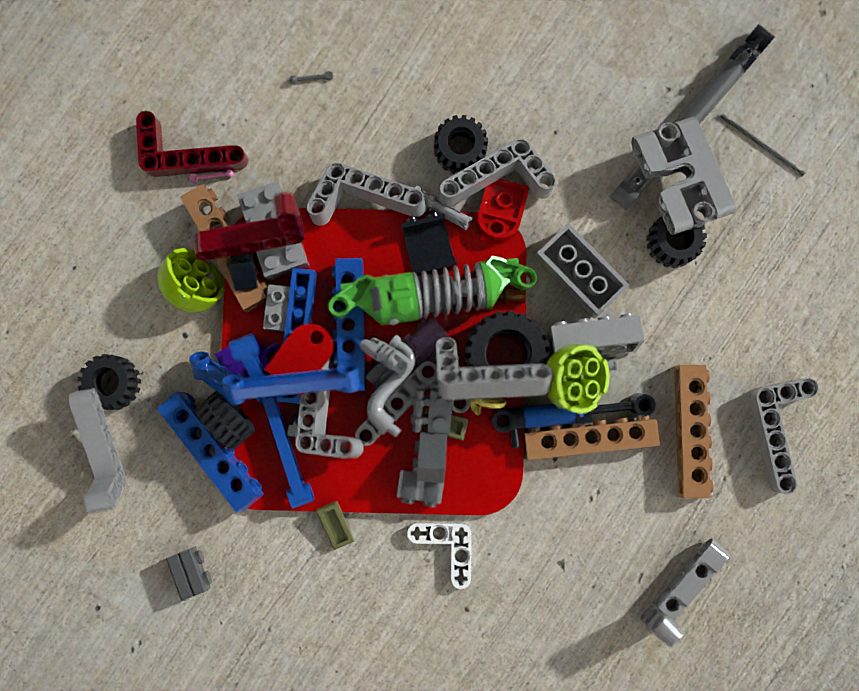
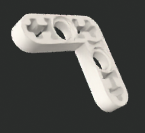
M416 522L411 524L407 532L411 542L417 544H451L452 584L458 589L468 587L471 582V530L465 523ZM415 527H419L420 531H427L426 527H431L429 531L430 539H426L427 535H420L419 539H415V535L411 534V531H415ZM436 527H442L446 534L444 538L436 539L433 536V530ZM460 527H463L464 531L468 532L467 535L463 536V543H468L467 547L464 545L454 546L455 542L459 543V536L455 535V532H458ZM461 549L467 552V559L463 562L455 559L456 551ZM454 565L461 567L468 565V569L463 568V575L467 577V580H463V584H459L458 580L454 579L459 576V568L454 569Z

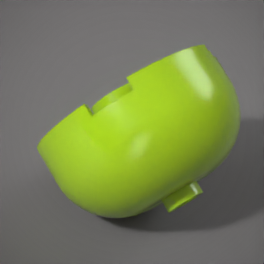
M187 248L175 249L159 267L157 283L161 294L168 303L183 312L201 313L207 311L220 300L222 293L225 291L224 279L216 266L212 264L209 267L205 260L197 259L194 250ZM209 271L213 274L215 282L205 277Z
M582 344L566 345L554 352L549 358L546 366L552 371L550 391L547 393L550 400L559 408L575 413H587L597 407L596 403L602 394H606L609 386L608 363L606 359L601 357L597 348Z

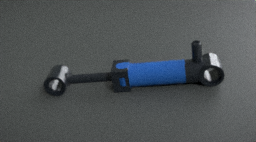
M636 393L630 397L628 402L597 405L595 409L587 413L563 410L554 403L508 409L499 408L491 413L489 421L491 426L499 432L510 431L511 447L518 448L520 447L518 429L571 423H592V414L631 410V412L637 415L649 416L656 409V402L650 395ZM641 399H644L645 407L640 410L638 403ZM504 414L507 417V422L503 426H498L497 418Z

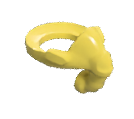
M500 397L469 399L470 408L476 415H480L481 406L497 409L503 408L506 404V401Z

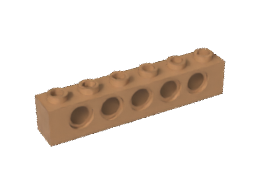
M202 184L180 196L199 231L213 229L217 224H220L222 227L229 226L226 222L228 216L222 206L218 208L215 202L218 198L212 188L207 189ZM206 206H211V211L208 214L203 215V208ZM230 256L215 259L244 311L248 313L266 303L268 287L264 281L260 282L257 277L258 288L235 291L228 266L231 265ZM255 265L256 275H258V274H260V273H259V271H258V269H257V267H256V265Z
M706 365L674 366L678 497L711 498V493L713 492V481L710 479L713 462L712 458L709 457L712 439L708 432V426L711 425V415L708 413L710 393L707 391L710 374L709 370H706ZM691 381L697 386L695 393L689 390ZM692 403L698 409L695 415L691 414L689 409ZM693 425L698 428V434L695 437L690 433ZM694 447L699 451L696 459H693L691 456V450ZM695 469H697L700 474L698 480L696 481L692 479V472Z
M637 416L636 421L628 422V418L614 419L615 423L606 424V420L593 421V426H585L584 423H572L571 428L563 429L562 425L549 426L550 430L541 431V427L528 428V433H524L525 459L532 460L660 446L657 419H650L649 416ZM633 426L638 430V435L634 439L629 435V430ZM610 429H614L617 433L616 439L610 441L607 437ZM588 431H592L595 434V440L592 443H588L585 439ZM567 433H570L574 438L573 443L569 446L565 445L563 441ZM546 435L552 439V444L549 448H544L541 444L542 438Z

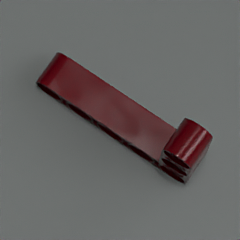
M146 110L141 111L136 117L138 162L141 169L151 177L222 172L228 169L234 171L244 169L248 165V156L238 145L163 151L161 122L152 112ZM153 120L150 126L145 127L147 121ZM153 140L154 144L151 147L146 148L147 143ZM236 154H241L240 160L232 161ZM214 156H220L217 163H211ZM193 158H198V162L195 165H190V161ZM177 159V163L169 167L170 161ZM155 161L154 167L148 169V164Z
M281 192L273 197L276 218L196 232L193 235L195 257L199 260H211L302 243L305 240L303 220L294 195L289 192Z

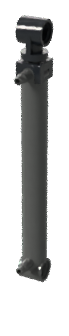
M758 24L744 40L746 43H742L674 123L693 116L701 124L753 64L758 55L772 42L775 36ZM663 134V137L669 139L666 134ZM638 163L610 195V198L624 210H627L653 178L645 179Z

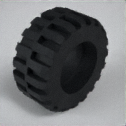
M514 311L495 312L493 315H488L477 323L469 334L464 354L466 368L490 367L486 359V349L489 342L500 334H512L523 341L527 349L525 365H546L551 355L548 347H550L549 340H546L544 336L546 333L536 325L537 322L534 319H528L527 315L523 313L516 314Z

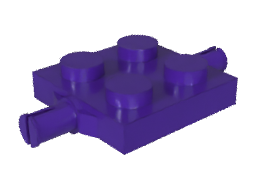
M255 333L251 335L254 336L259 350L257 356L265 369L270 362L269 355L278 351L280 347L277 346L278 343L276 341L264 347L257 339ZM230 346L215 354L219 364L229 372L241 375L242 378H250L242 360L235 361Z

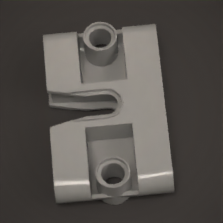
M692 116L675 123H664L659 129L632 137V149L645 179L665 177L678 172L686 176V179L676 182L661 192L660 196L655 199L671 235L694 227H702L708 222L735 213L736 207L732 195L700 124L695 117ZM662 134H666L669 139L663 137ZM697 211L701 212L704 218L699 217Z

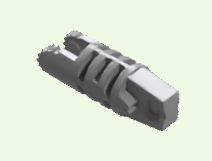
M377 338L361 341L360 349L374 360L400 374H409L413 362L403 353Z

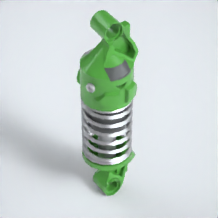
M491 256L482 262H476L473 268L474 278L472 279L467 264L464 265L465 280H460L457 266L453 268L454 280L448 274V270L445 267L443 268V274L439 275L435 269H433L431 274H426L423 270L422 275L418 276L414 272L384 275L375 278L364 275L352 283L340 284L341 292L330 300L329 310L333 317L342 319L354 308L358 307L368 313L382 326L421 320L422 317L426 319L428 314L437 317L439 312L447 316L450 308L454 313L458 314L461 306L466 312L470 311L471 306L477 311L480 308L487 310L492 309L506 285L510 284L521 291H526L536 283L537 275L533 269L520 265L518 258L505 260L496 256ZM522 274L527 275L530 278V284L522 283L520 276ZM473 296H476V297H477L478 306L476 305V302H475ZM464 297H468L467 307L463 299ZM342 302L346 308L343 312L337 313L333 310L334 304Z

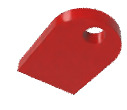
M501 178L486 186L477 216V225L480 232L486 238L493 241H505L512 238L519 229L530 188L526 185ZM497 225L502 229V232L494 233L490 227Z
M305 324L299 326L291 333L264 370L271 375L322 370L333 353L332 338L324 328L318 325ZM316 331L323 334V341L320 344H314L311 341V335Z

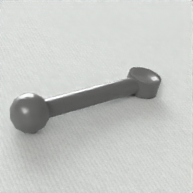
M327 71L325 74L303 77L292 75L289 78V82L295 84L297 81L316 79L330 81L333 79V73Z

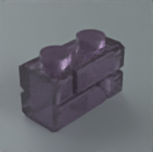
M432 317L428 321L424 318L416 326L418 331L413 336L408 334L402 340L413 351L417 367L436 351V342L439 339L450 337Z

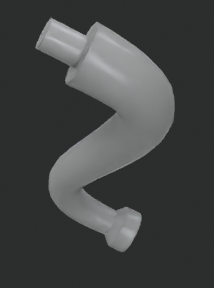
M395 335L389 345L397 348L413 362L410 374L415 364L414 353L409 346L401 341L398 335ZM393 373L374 391L368 401L367 413L369 419L383 434L388 431L397 437L401 429L392 424L395 419L384 411L383 406L391 393L409 374Z

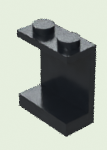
M436 212L426 215L424 219L410 218L405 220V223L402 224V230L412 272L418 276L422 275L423 270L426 274H431L433 269H435L438 273L442 272L444 267L450 270L457 265L455 256L452 253L444 214L439 215Z

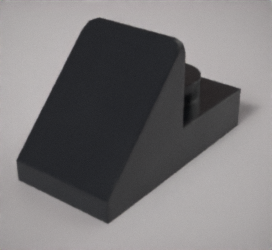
M254 253L230 256L231 265L228 266L235 291L258 288Z

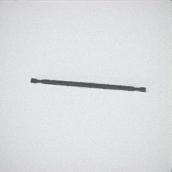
M722 113L720 116L722 119L728 121L729 124L804 176V171L798 169L793 163Z

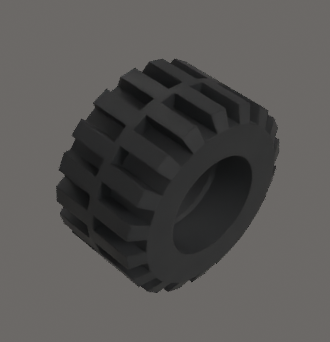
M455 115L451 121L447 118L444 120V125L440 124L438 132H435L434 155L437 157L438 164H442L444 170L450 169L452 174H455V171L460 172L485 158L487 152L488 138L486 137V130H482L480 122L475 123V118L466 119L467 115H462V118H458ZM463 136L472 142L473 149L466 154H456L450 150L448 142L454 137Z
M661 216L649 228L648 232L650 233L646 237L649 243L646 246L647 249L652 250L650 256L657 257L655 261L658 264L663 262L665 267L672 265V268L682 267L696 259L703 252L701 249L706 246V242L703 240L707 238V233H703V230L706 228L703 225L699 228L694 227L683 231L686 246L684 250H676L667 242V227Z
M109 354L92 357L93 361L88 360L85 363L87 367L80 370L83 374L77 380L81 382V385L78 386V391L94 388L98 393L104 410L122 409V407L130 405V400L134 401L137 398L134 394L135 392H140L137 384L141 383V379L137 378V375L140 373L134 369L135 365L132 362H128L126 358ZM114 370L118 375L119 385L114 393L106 395L101 388V379L107 371Z
M217 391L213 392L196 408V414L205 428L220 443L230 449L235 450L255 431L252 421L237 404H228L226 398Z

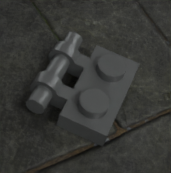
M416 388L415 396L412 397V405L414 406L410 421L413 424L412 431L421 432V425L428 424V432L450 434L453 399L442 398L438 393V388H431L430 396H424L423 388ZM423 406H430L429 414H422Z

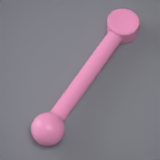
M228 169L226 172L204 175L193 173L189 176L191 182L196 183L199 179L222 176L232 177L234 172Z

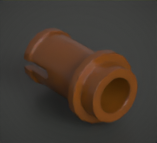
M505 287L498 301H501L503 304H506V302L524 304L527 296L524 295L526 291L507 289Z

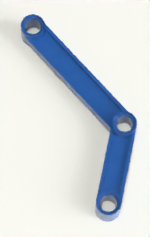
M253 335L229 342L235 361L242 360L250 377L268 376L257 356L259 350ZM277 395L256 397L259 403L263 402L291 487L287 489V496L291 507L296 508L313 502L312 488L309 482L304 483L290 438L287 435V429L278 401H276Z
M196 352L189 357L194 378L204 381L226 398V402L231 405L240 404L247 398L341 389L343 392L350 393L360 388L358 366L352 362L343 363L336 369L242 378L241 375L232 374L212 360L208 352Z

